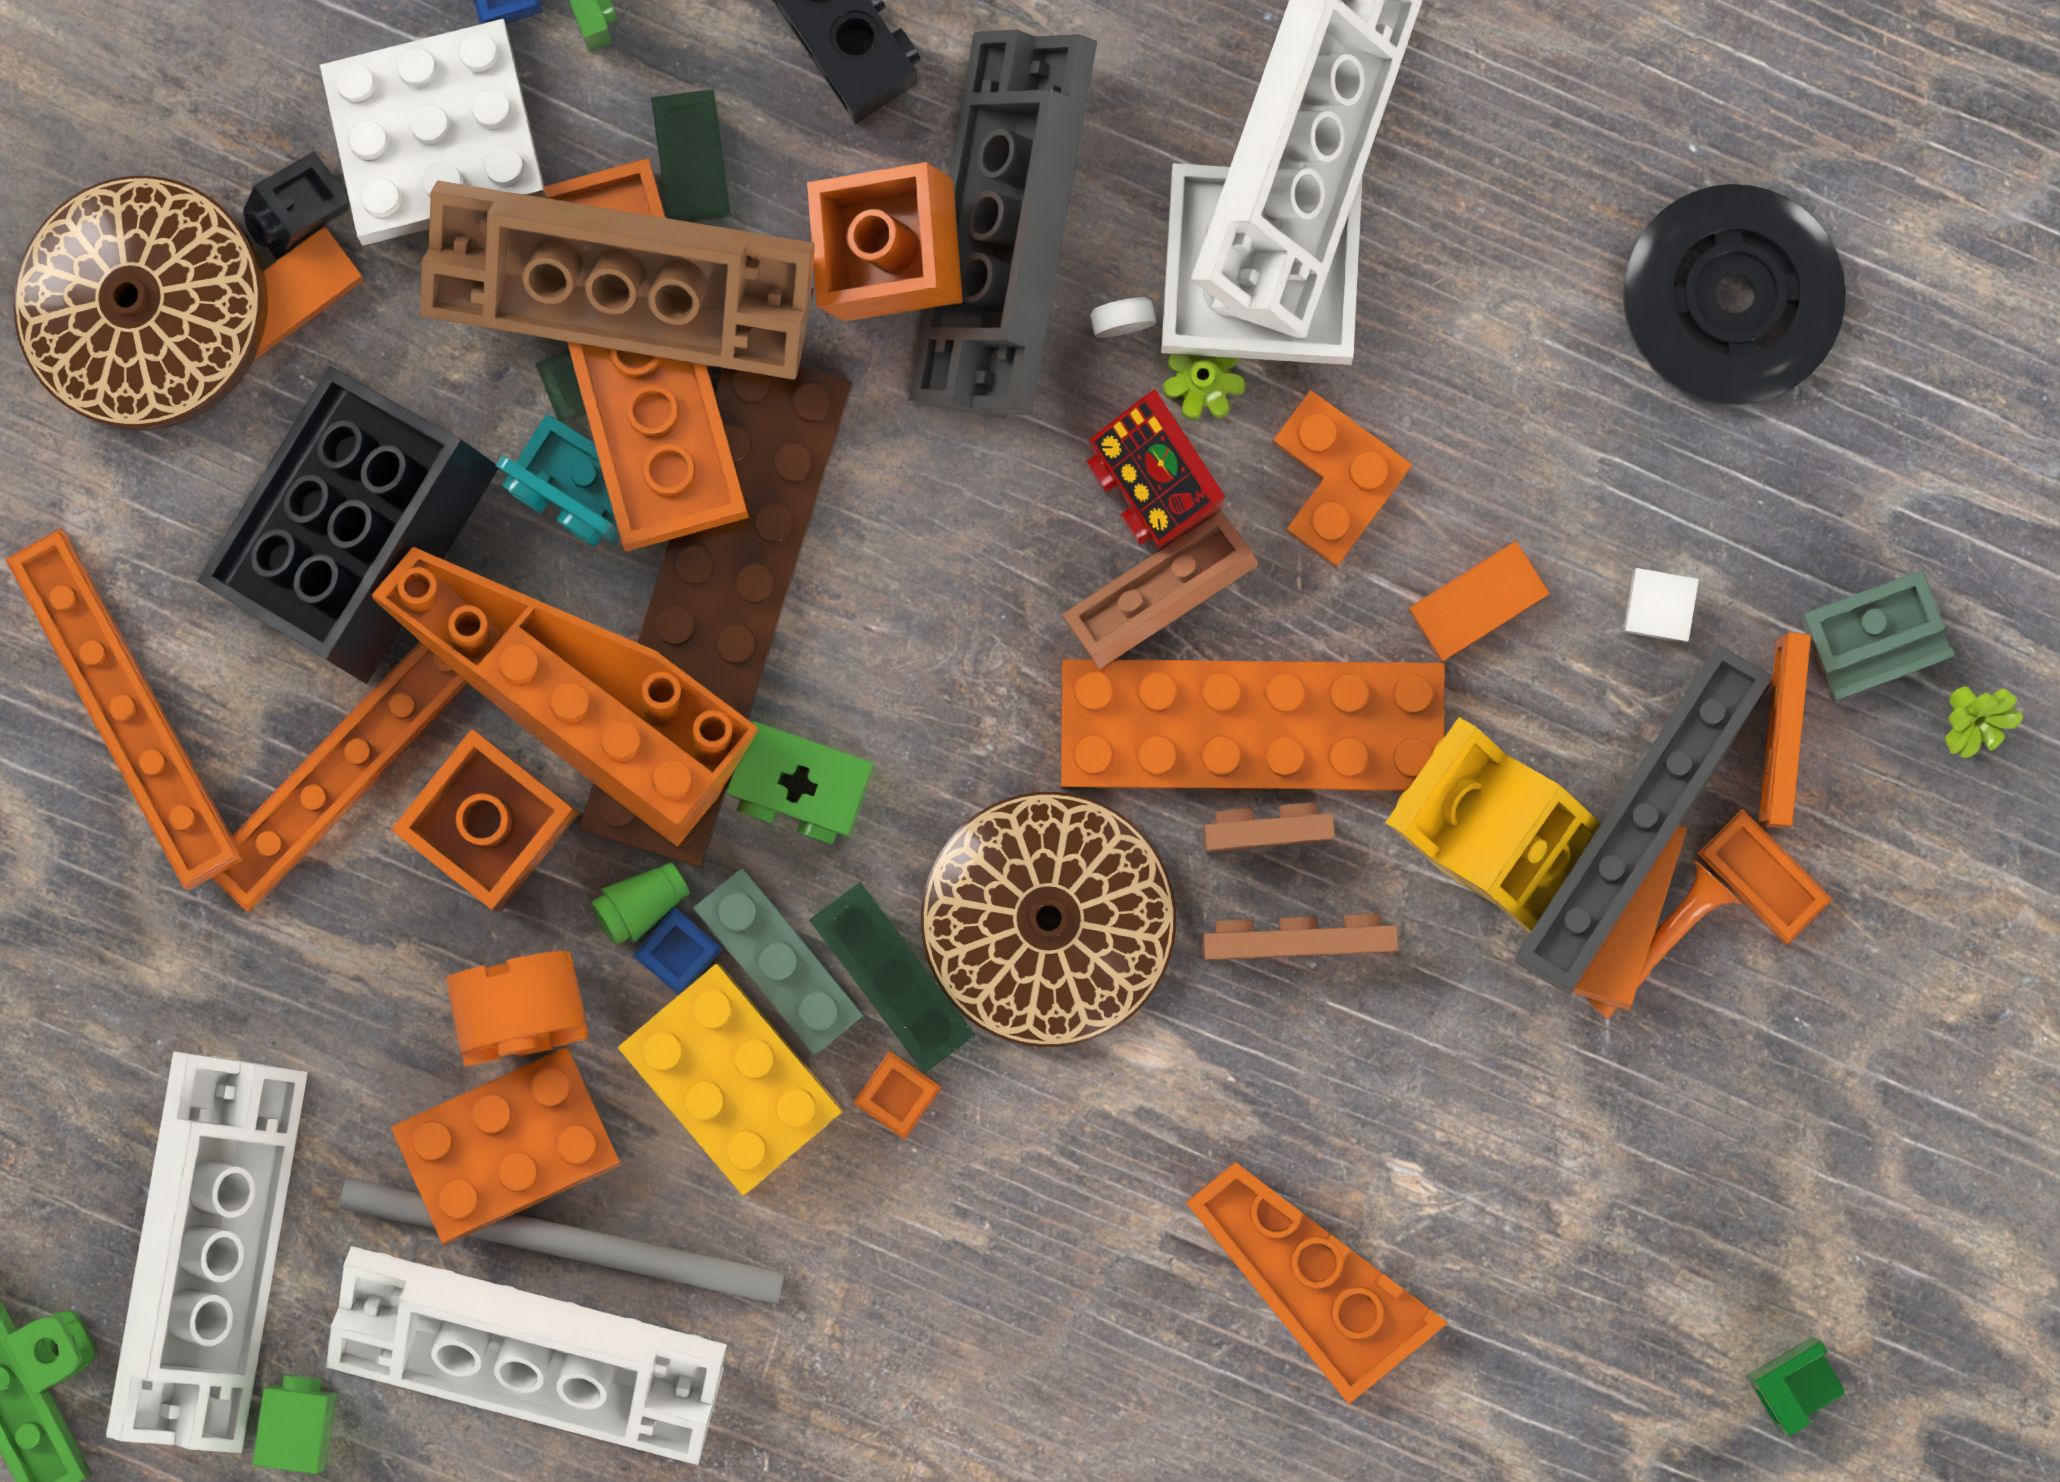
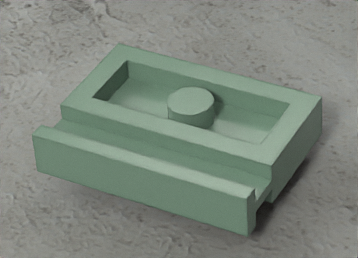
M1923 570L1800 615L1806 634L1811 635L1810 645L1821 674L1824 675L1829 687V695L1832 702L1956 656L1953 647H1950L1944 632V623Z

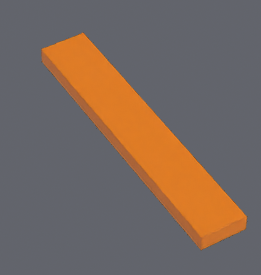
M59 528L6 558L5 560L183 888L189 891L243 861L242 853L67 533Z
M419 641L232 835L244 860L212 877V879L247 912H252L470 684Z

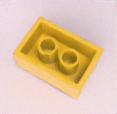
M717 963L617 1047L742 1196L752 1191L845 1111L724 967Z

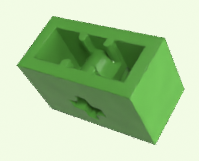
M752 721L758 727V732L735 768L727 790V794L730 797L740 800L736 812L773 824L776 813L800 821L797 833L833 845L836 834L851 838L875 770L874 763ZM801 769L808 770V780L817 787L814 796L802 794L798 803L790 802L791 792L782 786L784 777L796 778Z

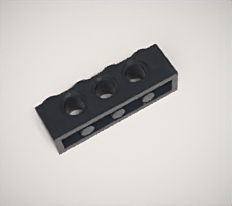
M772 0L854 124L862 121L918 84L917 70L913 65L919 62L921 58L906 33L901 28L891 33L879 15V12L886 8L883 0H830L825 3H816L811 0ZM853 29L867 31L874 38L871 48L861 55L845 53L838 45L841 37L846 32Z

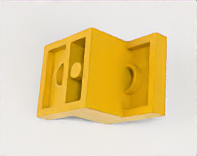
M1458 717L1446 736L1437 743L1433 755L1409 789L1400 796L1396 808L1385 822L1442 873L1498 906L1528 933L1532 932L1601 825L1561 785L1505 754L1479 728Z

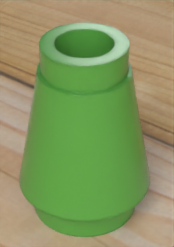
M669 862L662 867L654 868L601 888L602 895L591 901L590 905L607 936L615 946H618L628 939L635 943L679 904L680 900L690 895V892L677 868L672 862Z

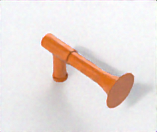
M1693 859L1696 866L1694 883L1680 905L1656 929L1638 987L1651 974L1650 971L1709 911L1729 903L1743 906L1723 884L1695 859ZM1587 999L1607 1019L1619 1008L1594 999Z

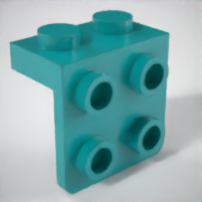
M546 413L516 462L504 455L498 460L495 466L506 477L501 486L509 491V495L539 514H542L547 505L560 512L556 521L563 525L562 528L591 547L595 548L600 539L616 547L620 541V535L595 443Z

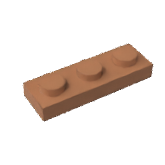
M1221 510L1070 608L1062 616L1097 668L1101 669L1259 566L1252 550Z
M1381 914L1343 915V928L1318 929L1317 917L1279 918V930L1255 932L1253 919L1215 921V933L1202 935L1203 961L1393 953L1398 951L1397 925L1382 926Z

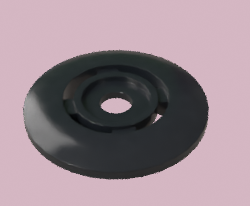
M1726 184L1711 186L1694 191L1674 201L1663 209L1641 234L1628 260L1624 277L1623 303L1625 318L1631 337L1642 357L1663 380L1679 391L1699 400L1716 404L1743 405L1758 403L1775 398L1796 387L1817 369L1830 352L1841 329L1845 312L1846 288L1844 272L1838 253L1828 234L1813 216L1794 201L1769 189L1752 185ZM1706 238L1710 239L1714 243V247L1702 254L1693 264L1686 277L1685 285L1674 286L1675 274L1685 254L1697 243ZM1736 275L1743 277L1752 286L1754 293L1753 302L1747 310L1740 313H1731L1724 310L1718 304L1716 287L1719 281L1727 276ZM1786 302L1793 304L1796 307L1795 313L1785 333L1769 347L1757 351L1755 340L1764 336L1776 325L1783 314Z

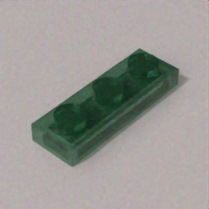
M858 882L809 919L924 1074L976 1036L861 882Z

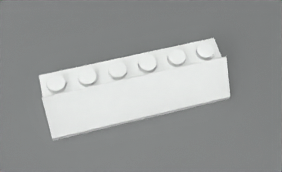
M1289 0L1190 279L1214 297L1211 305L1212 309L1296 338H1306L1423 0Z
M173 1051L106 1437L124 1442L176 1445L189 1450L242 1453L308 1072L216 1056L211 1057Z
M351 1246L343 1267L339 1307L331 1325L326 1368L698 1465L724 1370L722 1366L727 1344L711 1341L698 1335L685 1334L650 1325L633 1318H624L589 1309L572 1302H563L532 1294L511 1286L498 1285L456 1274L450 1270L437 1269L410 1262L385 1253H376Z

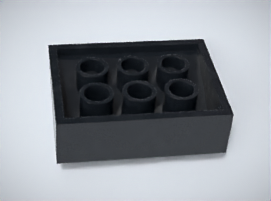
M329 366L197 582L367 684L403 626L373 600L372 594L412 547L444 559L497 473L498 468L495 466L496 463L462 439Z

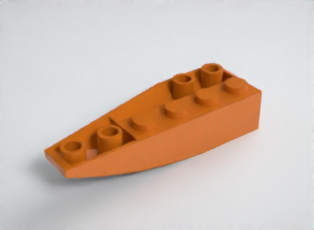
M415 547L411 548L372 594L374 601L477 691L566 763L677 847L719 797L758 732L756 725L657 651Z

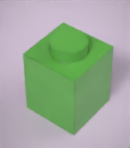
M283 1374L282 1384L274 1383L264 1387L252 1465L310 1474H318L327 1468L338 1392L321 1390L322 1379L296 1374Z

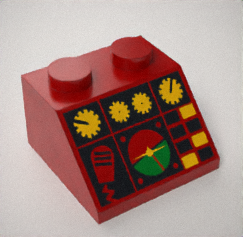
M1156 389L1143 396L1089 439L1088 448L1093 456L1087 459L1085 463L1105 493L1113 488L1118 492L1128 508L1120 514V517L1139 546L1150 541L1155 551L1158 552L1222 510L1226 496Z

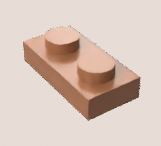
M1316 802L1279 806L1280 817L1254 820L1253 808L1215 812L1216 823L1204 824L1202 827L1205 853L1329 842L1335 839L1333 813L1318 814Z

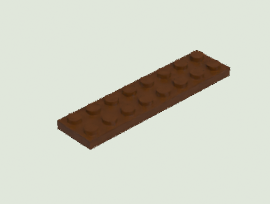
M799 366L795 380L723 368L715 397L749 518L669 540L637 642L660 653L748 720L853 387L850 381ZM730 778L716 801L678 847L594 783L579 830L702 868Z

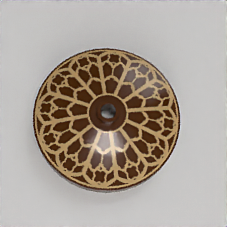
M126 176L103 181L80 191L57 207L43 222L27 246L21 260L15 283L13 311L18 341L24 357L34 375L54 398L79 415L103 425L133 431L156 430L179 425L202 415L221 402L238 385L253 363L261 344L268 312V293L265 273L257 249L248 233L227 209L208 195L179 181L155 176ZM137 288V301L134 305L126 308V301L132 297V291Z
M1034 792L1007 798L990 805L975 814L950 837L937 856L926 881L921 907V933L927 961L937 983L951 1003L966 1018L985 1031L1010 1042L1034 1047H1063L1087 1042L1107 1034L1122 1025L1147 1002L1160 983L1171 958L1176 933V905L1170 878L1163 861L1154 846L1131 821L1112 808L1087 797L1062 792ZM1051 906L1060 912L1061 922L1055 930L1045 931L1037 925L1036 916L1041 908Z

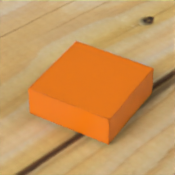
M889 1050L853 1103L905 1140L942 1087Z

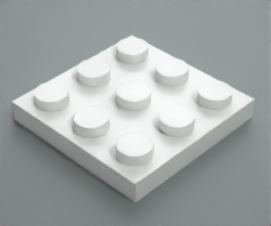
M504 19L320 65L356 233L362 246L429 229L431 190L437 180L547 198L511 41Z
M1173 163L1161 353L1352 365L1363 175L1361 176L1306 338H1296L1212 309L1211 305L1214 297L1190 280L1230 167Z

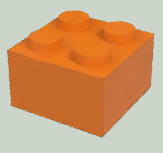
M928 162L807 182L811 241L815 243L813 268L816 307L845 322L963 303L954 184L951 177Z
M471 729L392 827L391 831L488 908L501 912L580 812L482 734Z

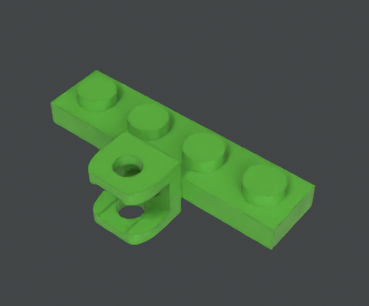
M0 1299V1453L16 1482H81L93 1475L48 1389L85 1370L96 1359L98 1349L78 1312L73 1310L61 1311L33 1321L17 1330ZM54 1342L58 1346L59 1353L55 1349Z

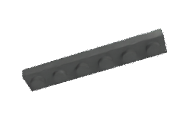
M1720 644L1716 646L1515 957L1516 964L1571 996L1772 684L1773 675Z

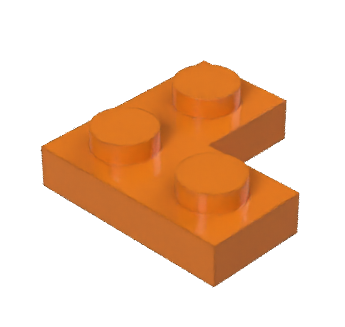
M1310 390L1272 441L1274 446L1322 480L1286 528L1285 532L1336 569L1413 464Z

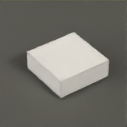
M1639 568L1634 569L1623 633L1687 643L1689 641L1699 579Z

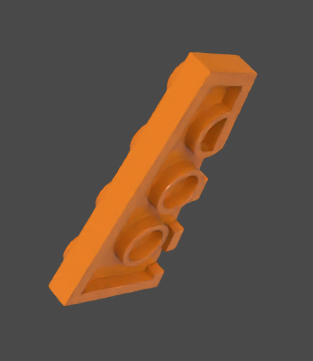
M1236 1162L1232 1163L1185 1202L1348 1404L1353 1402L1448 1324L1438 1314Z

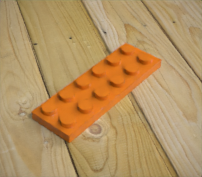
M649 158L544 186L548 199L666 218ZM567 342L625 552L749 518L707 365Z
M1062 659L1061 788L1406 791L1433 755L1437 743L1444 737L1445 663L1113 660L1101 669H1098L1092 659Z

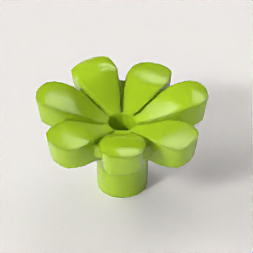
M1170 354L1166 365L1176 373V376L1164 381L1162 390L1167 399L1184 398L1181 414L1188 420H1197L1202 414L1203 407H1208L1213 417L1222 418L1229 414L1231 410V405L1225 396L1227 394L1242 395L1246 388V380L1242 375L1231 373L1230 371L1238 363L1239 358ZM1206 372L1209 377L1203 381L1198 379V375Z
M1967 686L1954 691L1949 698V704L1953 707L1954 711L1948 718L1953 728L1945 737V743L1950 753L1956 754L1959 752L1962 758L1971 757L1977 753L1981 742L1990 751L1995 750L2005 739V734L2000 729H2013L2023 719L2022 713L2013 707L2017 702V697L2007 689H2000L1992 696L1989 693H1984L1978 697Z

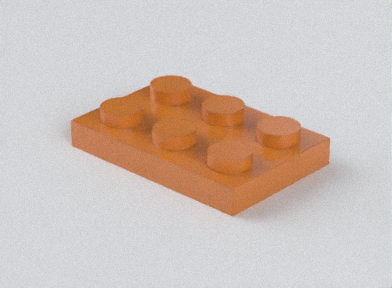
M568 1047L562 1048L390 1127L443 1246L449 1245L621 1166Z

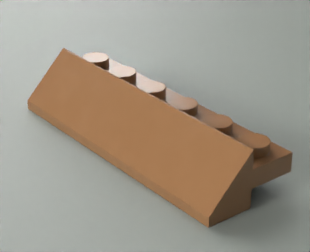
M437 180L431 190L429 249L422 259L420 317L795 380L798 374L815 288H811L815 243Z

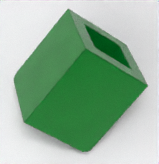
M1808 1338L1746 1376L1777 1430L1788 1437L1811 1424L1808 1416L1844 1394L1842 1384L1824 1356L1828 1351L1819 1339Z

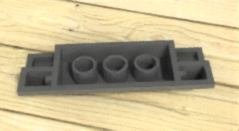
M1020 30L974 32L949 170V177L953 179L963 303L925 309L909 396L910 402L1006 419V414L1032 415L1097 46L1096 40L1081 34L1033 36Z

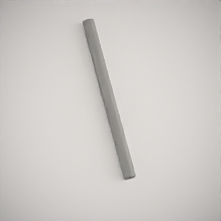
M352 1178L346 1179L342 1190L340 1209L435 1229L420 1193ZM518 1214L507 1217L467 1236L774 1304H779L786 1275L784 1272Z

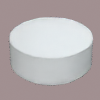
M1147 297L1111 302L1093 309V312L1090 314L1094 335L1097 338L1129 334L1149 328L1157 323L1152 300H1148Z

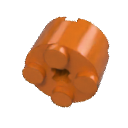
M559 950L506 960L504 964L488 968L482 965L446 977L447 992L464 1067L498 1061L502 1059L501 1056L516 1054L517 1058L552 1051L557 1046L589 1039L575 965L572 962L570 951Z

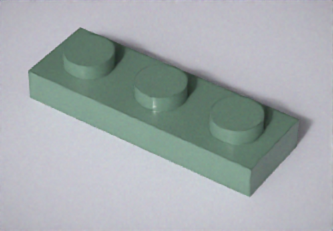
M743 867L693 907L813 1056L819 1054L864 1017L860 1009Z

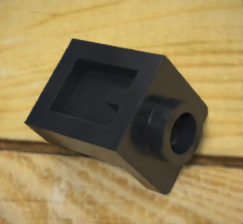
M314 151L254 185L243 209V215L247 230L254 241L262 247H267L274 257L279 260L294 248L297 240L346 213L350 206V201L347 193Z

